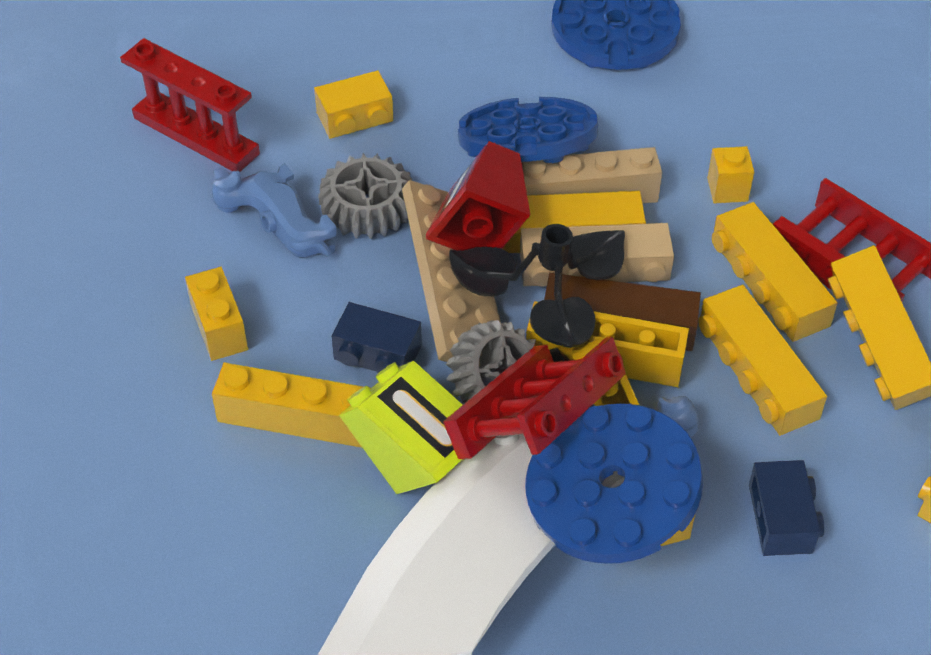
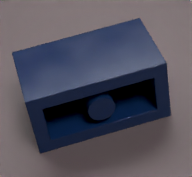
M348 302L331 336L334 360L340 361L347 366H358L376 371L377 373L394 362L400 367L413 360L415 361L422 346L421 321Z
M804 460L754 462L749 481V490L763 556L813 554L818 538L824 535V519L822 513L815 510V480L813 476L807 475Z

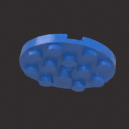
M556 0L552 9L551 27L553 36L559 46L570 56L585 63L588 67L615 70L643 69L664 58L675 47L681 28L680 10L674 0Z
M539 96V103L519 104V98L500 100L485 104L465 114L459 120L458 142L471 157H476L484 146L491 141L520 153L521 162L542 160L546 163H557L562 161L565 155L589 149V145L598 135L597 113L586 104L558 97Z
M607 404L588 408L540 454L532 455L526 473L525 490L528 506L537 527L555 543L558 549L584 561L612 564L630 562L649 556L661 550L660 544L671 538L677 531L683 532L699 507L703 490V474L700 458L692 439L672 418L645 406ZM614 471H617L618 475L625 478L621 485L614 488H608L601 484L607 477L613 475Z

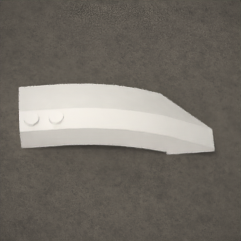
M524 434L496 436L474 457L462 459L424 494L367 567L318 655H472V652L505 604L525 578L555 545L541 529L539 530L528 506L525 481L532 454ZM614 471V474L607 477L601 484L608 488H614L621 485L625 478L618 475L617 471Z

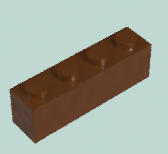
M549 272L544 300H555V273ZM562 274L563 300L570 297H580L590 304L594 312L689 328L685 350L693 351L701 292L611 280H593Z

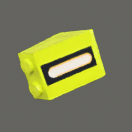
M414 360L400 367L394 362L375 376L379 382L371 389L368 386H364L347 399L350 406L339 416L394 492L400 494L437 483L462 460L457 458L443 421L463 404Z

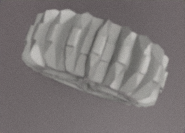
M363 153L361 158L354 159L349 155L346 163L337 161L335 169H327L325 178L321 179L318 198L322 214H327L335 226L341 230L342 235L353 232L356 239L361 234H367L372 239L373 234L380 233L385 237L388 229L398 231L400 223H407L408 221L402 188L409 180L412 181V178L410 177V172H406L403 169L402 163L394 164L391 157L381 160L378 153L373 158H367Z
M491 320L487 323H478L472 326L471 330L462 333L457 338L458 343L454 344L450 349L454 357L450 358L446 365L453 370V373L449 374L446 380L455 383L456 389L453 390L452 395L455 397L460 396L464 405L532 349L536 339L526 340L525 329L518 328L514 330L512 322L500 324L498 320Z

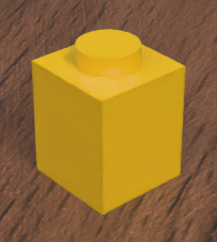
M748 146L712 148L707 179L713 203L748 202L754 176V168Z

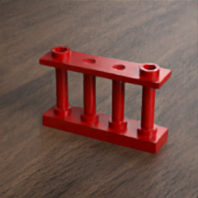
M145 38L120 57L121 63L141 72L147 96L132 108L134 119L231 171L241 172L260 154L259 144L239 134L236 112L252 98L251 92ZM158 82L168 87L170 97L160 93ZM184 95L195 101L196 111L186 106ZM211 109L222 115L223 125L212 120Z
M827 178L821 181L815 203L816 208L796 225L781 216L773 223L774 227L819 281L829 289L831 287L828 278L833 277L831 263L846 257L839 252L859 234L876 244L875 247L882 260L890 253L908 264L892 279V283L902 302L905 294L901 291L920 273L931 279V243ZM830 215L846 225V227L825 244L811 235L810 232Z
M606 337L582 359L554 362L548 345L534 346L443 421L457 458L471 459L496 436L522 434L525 436L531 454H540L626 375L622 356L617 350L613 337Z

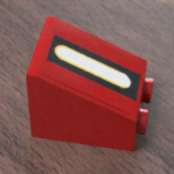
M489 141L448 192L426 232V240L453 250H467L475 247H496L502 249L531 215L520 153Z

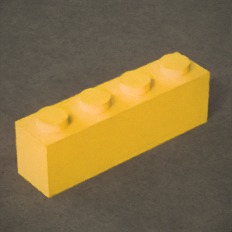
M640 191L527 196L531 215L502 249L508 253H520L521 229L545 228L550 224H561L566 227L646 224Z
M754 202L716 216L712 233L714 248L725 256L732 265L736 276L742 278L752 290L755 300L759 304H763L771 314L778 329L783 330L790 340L795 342L831 327L838 302Z
M875 245L832 262L833 277L828 278L829 285L836 300L844 298L848 310L843 311V315L851 333L859 331L864 343L858 345L866 366L874 365L878 372L879 378L874 379L881 399L883 401L890 399L894 409L898 410L931 397V362Z
M742 284L703 299L701 315L698 319L700 330L706 338H710L714 343L722 362L730 366L734 371L742 390L746 394H750L759 406V411L764 421L768 424L771 423L779 436L820 420L827 395L746 287Z
M594 312L596 320L595 329L591 339L586 344L609 335V337H613L617 350L622 356L623 366L628 379L673 387L679 386L689 328ZM529 319L526 340L536 339L534 346L548 345L549 350L557 347L565 361L574 360L572 350L577 349L576 347H563L542 339L532 329Z
M223 363L212 391L217 422L362 448L339 415L350 406L347 399L363 388V386Z

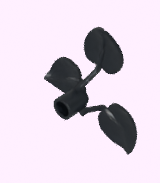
M550 224L542 230L540 243L535 242L532 244L530 253L517 270L514 258L507 251L496 247H475L467 250L450 249L449 261L454 275L463 287L474 294L492 297L504 294L508 289L509 281H517L538 255V259L545 269L555 271V300H542L534 305L530 314L532 329L538 336L548 342L563 347L577 348L585 345L591 339L595 329V314L590 304L580 297L562 299L563 267L568 264L569 269L577 268L582 276L593 280H605L616 276L622 269L624 262L625 232L624 230L599 231L573 237V233L568 227L561 224Z

